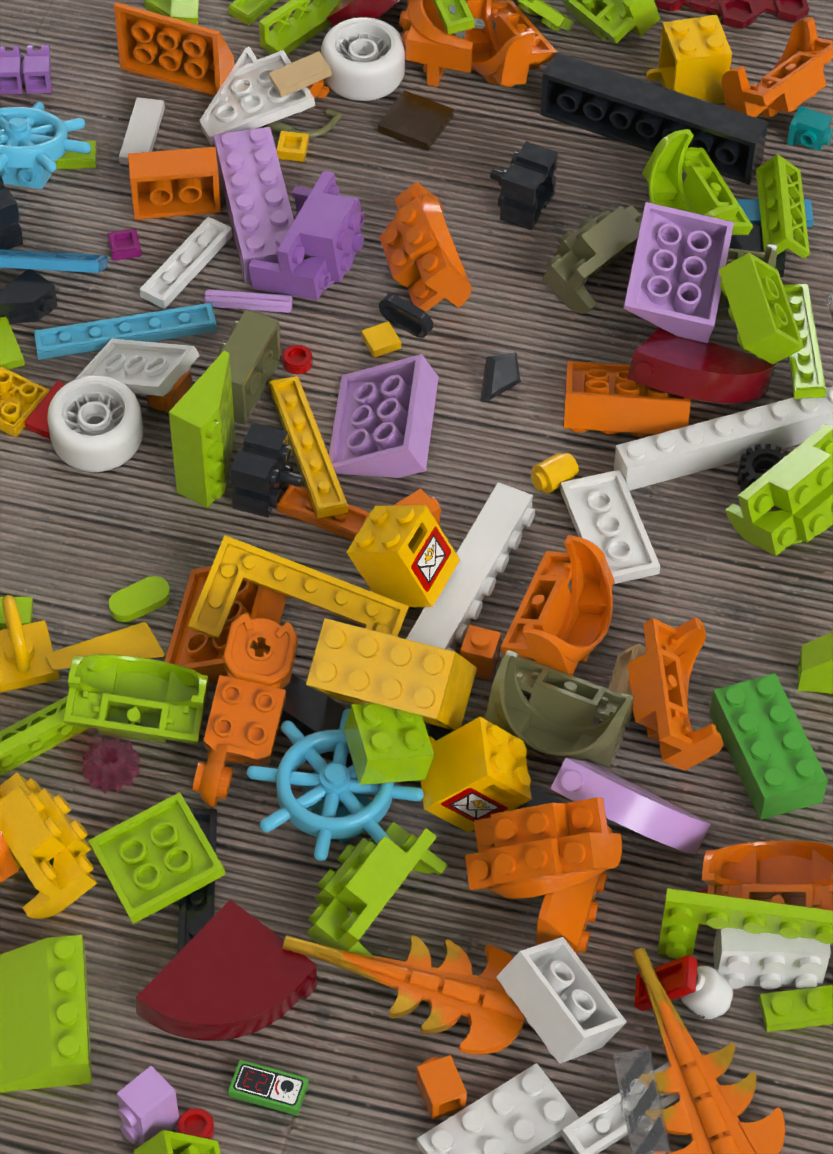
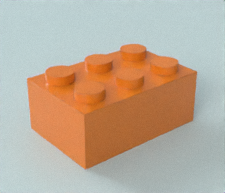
M216 147L128 154L134 220L221 213Z

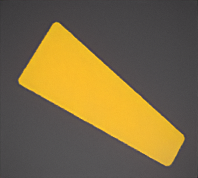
M141 622L46 654V658L53 670L71 668L74 655L110 654L147 659L165 656L146 622Z

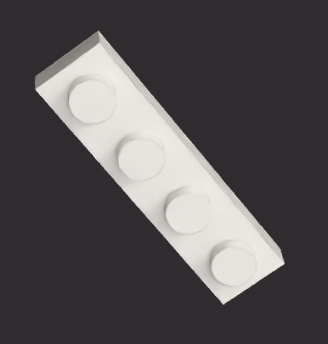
M207 217L139 289L140 297L165 309L233 236L232 228Z
M669 1062L662 1065L650 1074L659 1073L661 1071L668 1069L670 1067ZM637 1082L626 1100L624 1091H621L564 1127L560 1133L574 1154L600 1153L631 1133L629 1117L648 1089ZM658 1094V1098L650 1110H662L675 1105L680 1101L678 1094ZM644 1117L639 1127L647 1123L649 1120L646 1117Z

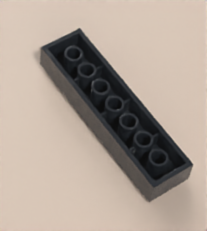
M557 52L543 72L540 112L542 116L652 153L657 144L667 135L675 131L690 129L694 137L688 147L704 148L721 176L748 185L751 184L756 175V169L762 164L768 121Z

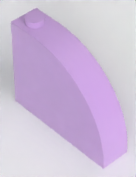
M565 758L550 788L574 802L601 797L604 799L606 818L662 844L691 854L697 853L711 823L588 761Z

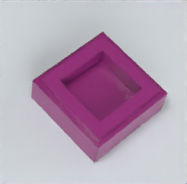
M136 228L107 233L113 261L142 256Z

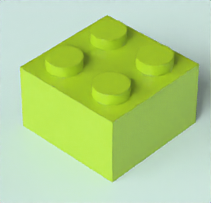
M376 703L352 704L344 726V733L359 785L426 780L434 758V752L423 716Z

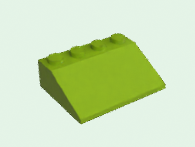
M225 350L169 411L177 493L207 509L216 499L219 500L226 490L235 438L230 353Z
M72 935L45 938L0 954V1093L92 1083L87 966L83 936Z

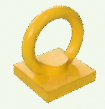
M11 595L4 596L2 607L7 629L0 630V693L60 679L59 671L53 670L46 658L47 653L53 652L46 621L22 625L14 597Z

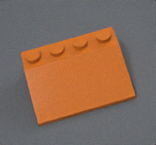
M116 2L114 4L120 69L215 96L234 67V55L219 31Z
M567 361L563 428H569L571 431L578 433L586 432L587 430H599L608 435L617 434L618 432H630L632 435L645 437L649 434H660L688 426L691 401L690 398L666 393L628 380L627 376L630 365Z
M208 566L192 569L190 572L165 662L181 665L195 670L202 675L209 676V683L217 684L219 675L227 677L223 655L231 623L239 616L248 612L251 620L264 618L280 624L287 596L243 579L219 640L188 628L212 567ZM265 649L255 650L257 657H263V652L269 653Z

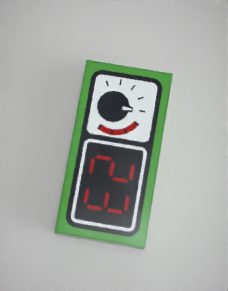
M240 1059L228 1089V1097L298 1116L309 1086V1078Z

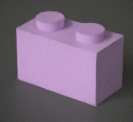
M152 1066L117 1093L119 1104L117 1113L122 1121L120 1129L132 1144L138 1142L142 1145L162 1130L171 1131L177 1126L179 1113L175 1089Z

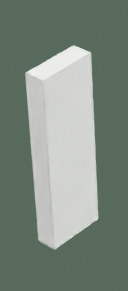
M136 98L119 154L120 164L129 165V153L152 152L165 109L164 100Z

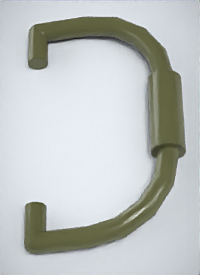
M328 108L325 114L332 117L331 120L322 128L314 131L295 130V127L280 121L269 123L266 127H270L272 131L281 133V131L309 134V138H315L331 130L341 119L342 115Z

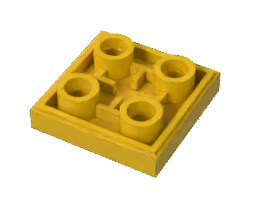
M0 366V430L17 437L25 428V421L50 390Z

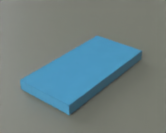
M0 249V268L99 273L108 267V256Z

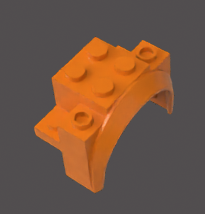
M408 0L407 10L401 12L399 26L403 27L401 37L405 46V60L424 64L423 72L427 73V85L438 87L445 68L471 73L473 68V42L453 34H447L432 0Z

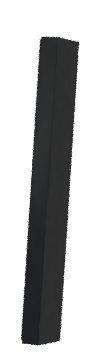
M190 809L216 854L217 809ZM215 881L179 899L177 954L214 917Z

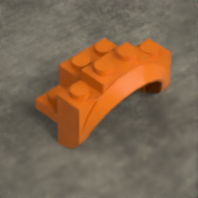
M465 0L472 16L482 19L486 25L483 29L466 30L465 40L473 42V68L487 82L499 83L505 87H513L515 84H526L529 69H540L544 62H550L557 51L512 0ZM492 20H493V21L495 22V24H496L495 33H494V28H493Z
M814 17L803 18L793 26L788 43L779 61L769 73L762 77V81L757 85L749 84L744 66L730 69L723 75L721 84L728 109L756 118L758 115L767 118L773 117L779 111L789 113L796 110L797 106L807 99L814 97L818 91L827 86L823 68L833 58V41L818 38Z
M416 181L394 198L398 211L394 214L395 219L386 225L387 230L379 236L393 279L408 288L413 305L427 312L445 298L459 308L468 300L472 290L471 284L445 222L441 201Z
M568 535L564 542L567 552H545L500 648L504 655L507 650L518 653V656L533 658L539 664L573 676L578 663H586L590 653L602 641L609 629L613 613L612 587L615 581L606 557L597 545L587 539ZM571 577H572L571 593H570V590H569V588H568V584H569V581H570V579H571Z
M696 617L677 628L652 618L643 623L646 653L627 663L631 694L634 696L633 714L635 722L646 727L648 737L660 742L659 751L662 761L685 771L714 756L723 747L722 735L717 732L716 725L710 724L693 732L688 713L689 681L696 657L706 639L705 626Z
M596 797L570 803L537 805L490 814L491 818L475 820L474 827L478 853L465 855L470 890H488L510 899L529 898L575 886L608 869L617 867L621 860L622 838L621 833H608L604 799Z
M770 840L740 843L716 850H707L703 861L702 880L708 885L707 894L833 911V845L804 840Z

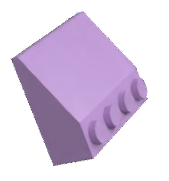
M645 202L623 309L678 337L708 343L715 325L721 294L719 283L722 280L718 269L726 265L734 222Z
M422 354L342 375L329 449V457L336 474L401 478L426 471L439 376Z

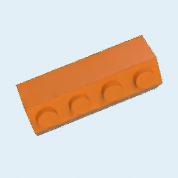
M608 826V833H612V829ZM602 872L575 886L545 894L537 921L535 946L564 937L577 956L579 951L586 953L591 932L586 931L588 922L594 923L596 920L599 902H595L597 892L603 894L608 873Z

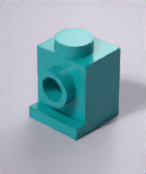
M800 106L790 123L787 145L792 146L793 143H797L821 151L824 145L828 146L833 137V129L830 128L832 116Z

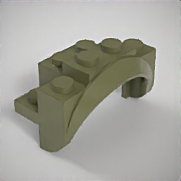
M632 204L626 209L620 206L613 212L610 210L603 211L595 218L590 215L579 225L580 229L574 233L570 230L559 240L561 246L554 254L555 257L547 263L548 270L542 279L572 311L584 314L597 305V302L590 296L584 286L588 281V276L592 273L596 276L627 251L636 249L643 213L640 214Z
M507 650L494 678L485 720L496 724L498 727L507 729L510 734L524 741L527 749L542 756L556 759L560 762H564L565 758L589 759L594 763L610 767L620 750L625 729L633 716L634 696L624 692L621 694L523 658L518 656V653ZM521 690L531 693L529 702ZM599 719L605 720L604 722L597 724Z

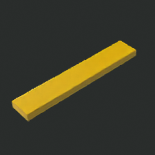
M295 376L269 381V392L283 429L288 432V442L292 446V453L300 474L304 477L303 482L317 519L348 513L347 501L299 377Z

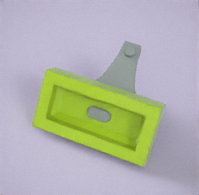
M432 0L448 35L453 34L465 39L466 30L483 29L486 26L482 19L472 16L465 0Z

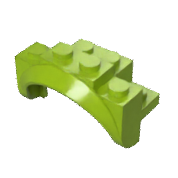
M562 0L567 12L602 41L608 37L616 44L631 30L642 37L661 19L654 0Z
M690 129L675 131L664 137L655 147L642 172L649 183L650 203L734 222L732 235H749L753 228L752 223L704 148L688 147L694 137ZM683 170H684V172L687 174V176H686L684 182H683Z
M827 424L823 425L738 495L740 506L733 503L725 509L731 524L745 540L777 556L792 544L803 541L808 543L815 536L833 525V427ZM774 505L782 509L768 512Z
M110 654L74 655L68 677L69 692L63 719L65 724L97 728L99 734L166 744V739L198 744L209 690V676L202 675L195 670L181 665L154 659Z
M393 821L384 830L390 839L384 836L376 844L372 838L369 841L363 838L355 847L349 843L337 858L342 864L336 872L329 869L317 884L322 889L315 897V900L320 905L309 917L308 920L313 924L305 934L319 945L372 955L361 945L359 940L409 873L413 870L428 874L436 873L439 876L448 866L428 849L437 836L427 828L418 837L413 833L410 835ZM348 908L352 911L349 916H348Z

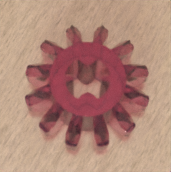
M118 736L107 742L106 738L102 737L100 745L90 743L89 752L84 753L82 758L84 777H86V780H89L90 786L93 789L101 787L104 794L110 788H115L120 793L122 785L132 787L133 778L138 777L140 772L138 765L140 762L139 754L136 750H133L130 741L121 743Z

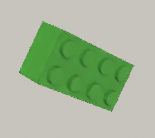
M776 673L713 690L710 714L719 733L722 735V740L759 819L763 820L823 803L828 779Z

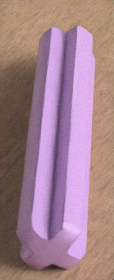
M208 289L205 292L204 303H212L214 308L290 313L293 299L291 295Z

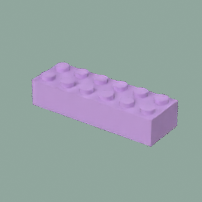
M270 127L214 135L218 173L245 283L252 282L248 267L252 258L279 263L276 251L294 222Z

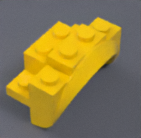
M15 773L0 785V830L8 847L34 887L40 891L22 907L23 910L32 919H45L63 911L97 884L90 873L94 870V867L86 857V853L91 850L84 839L88 836V833L77 819L72 821L68 815L71 808L60 794L54 797L45 788L42 790L33 778L27 781L19 773ZM54 857L52 866L48 861Z

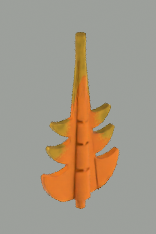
M289 935L285 937L282 949L325 961L396 989L397 999L389 1011V1017L392 1019L412 1013L422 1000L429 1002L430 1016L422 1024L420 1030L423 1034H433L448 1030L458 1021L461 1015L467 1017L470 1031L466 1039L459 1046L460 1052L477 1055L499 1052L511 1045L518 1037L523 1021L526 1019L496 978L514 958L498 947L492 945L485 946L486 969L477 976L472 975V966L468 955L460 946L449 939L445 940L444 943L445 961L439 968L431 967V956L428 948L415 935H412L410 938V954L406 961L323 946Z
M645 948L633 951L632 955L645 983L670 1065L668 1069L659 1073L642 1075L638 1082L648 1089L655 1079L658 1094H678L680 1099L678 1103L667 1109L647 1110L645 1117L655 1126L662 1115L666 1133L680 1136L690 1135L692 1142L685 1148L669 1152V1154H780L786 1130L784 1116L779 1107L775 1108L764 1119L755 1122L744 1123L740 1122L738 1118L752 1101L756 1089V1073H749L746 1078L738 1083L719 1085L716 1079L721 1077L729 1068L734 1056L735 1044L729 1043L717 1052L702 1055L659 982ZM656 1152V1153H654V1154H667V1153H664V1152Z

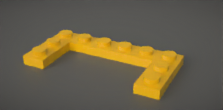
M224 535L188 628L219 640L243 579L365 626V629L396 637L399 634L409 606Z

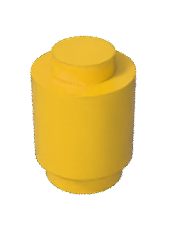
M557 453L533 466L531 481L537 490L549 494L560 488L561 482L574 479L575 475L579 472L578 464L570 453Z

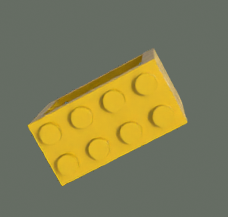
M324 618L306 685L336 700L351 704L376 703L421 715L426 724L455 731L462 725L477 667L454 651Z

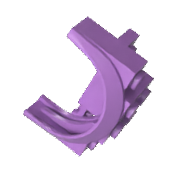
M327 171L322 172L313 189L294 187L291 194L295 198L297 217L276 251L279 263L252 258L248 267L253 289L318 301L323 290H326L334 282H341L344 274L350 271L357 251H361L364 244V235L361 234L360 229L363 226L365 216L364 212L361 211L360 199L339 195V187L336 186L335 175ZM304 255L313 256L311 258L303 260Z

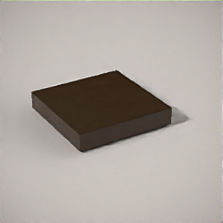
M404 90L378 124V132L428 151L453 118L454 109Z

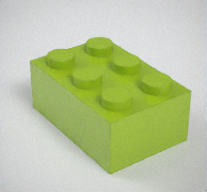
M747 253L718 269L722 280L719 283L720 288L728 298L730 305L728 313L737 326L739 332L737 340L742 349L748 350L758 358H762L773 365L804 349L777 269L751 253Z

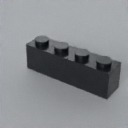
M292 673L290 682L282 688L286 690V700L280 726L284 721H291L305 737L320 731L339 730L342 713L347 708L327 695L307 686L304 680ZM335 751L321 753L320 755L323 758L328 757L333 760ZM348 753L347 757V768L353 765L350 753Z

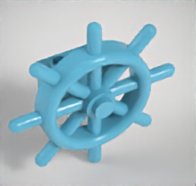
M41 102L35 103L32 108H0V176L4 184L43 189L52 172L57 168L54 161L61 158L66 151L89 153L91 145L88 142L68 139V132L85 127L84 119L75 118L62 121L57 116L44 111L45 107Z
M350 708L343 711L339 730L320 731L306 737L293 722L284 721L281 725V730L293 743V746L283 756L278 769L261 766H250L247 769V776L250 779L276 782L277 798L281 809L264 818L260 822V829L263 832H270L289 820L301 831L317 837L314 857L317 861H324L327 858L331 839H337L342 845L364 832H367L376 844L384 836L390 839L378 823L389 810L392 799L418 802L424 797L422 789L394 785V782L359 785L354 764L348 768L346 767L350 750L344 733V726ZM335 751L333 761L328 764L320 755L321 753ZM305 761H308L315 772H298L297 769ZM291 785L302 786V795L296 799L294 797ZM366 795H372L375 797L372 801H370Z

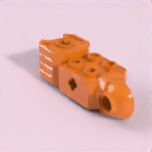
M247 612L231 623L223 655L227 677L219 675L204 736V746L209 751L206 763L199 761L192 791L198 792L203 801L213 809L216 808L219 798L226 800L233 768L226 766L227 761L253 766L271 763L286 700V690L282 688L290 682L298 649L296 632L288 621L283 626H280L269 619L258 618L251 620ZM265 649L269 653L263 652V657H257L255 650Z

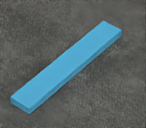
M212 303L35 330L33 332L38 360L102 350L111 339L154 342L217 332V324Z

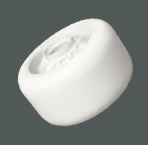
M352 18L332 27L323 39L321 55L330 66L332 76L324 80L336 94L351 100L371 101L389 95L400 85L405 72V46L399 32L390 24L375 18Z
M102 375L77 378L64 385L55 394L48 408L47 421L53 448L64 462L78 470L103 472L115 469L126 463L141 444L143 422L139 401L133 391L117 379Z

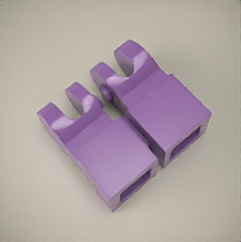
M41 44V49L38 51L34 50V45H27L24 63H21L23 62V55L20 51V45H14L11 52H7L6 46H0V95L22 94V82H25L27 94L52 93L49 44Z

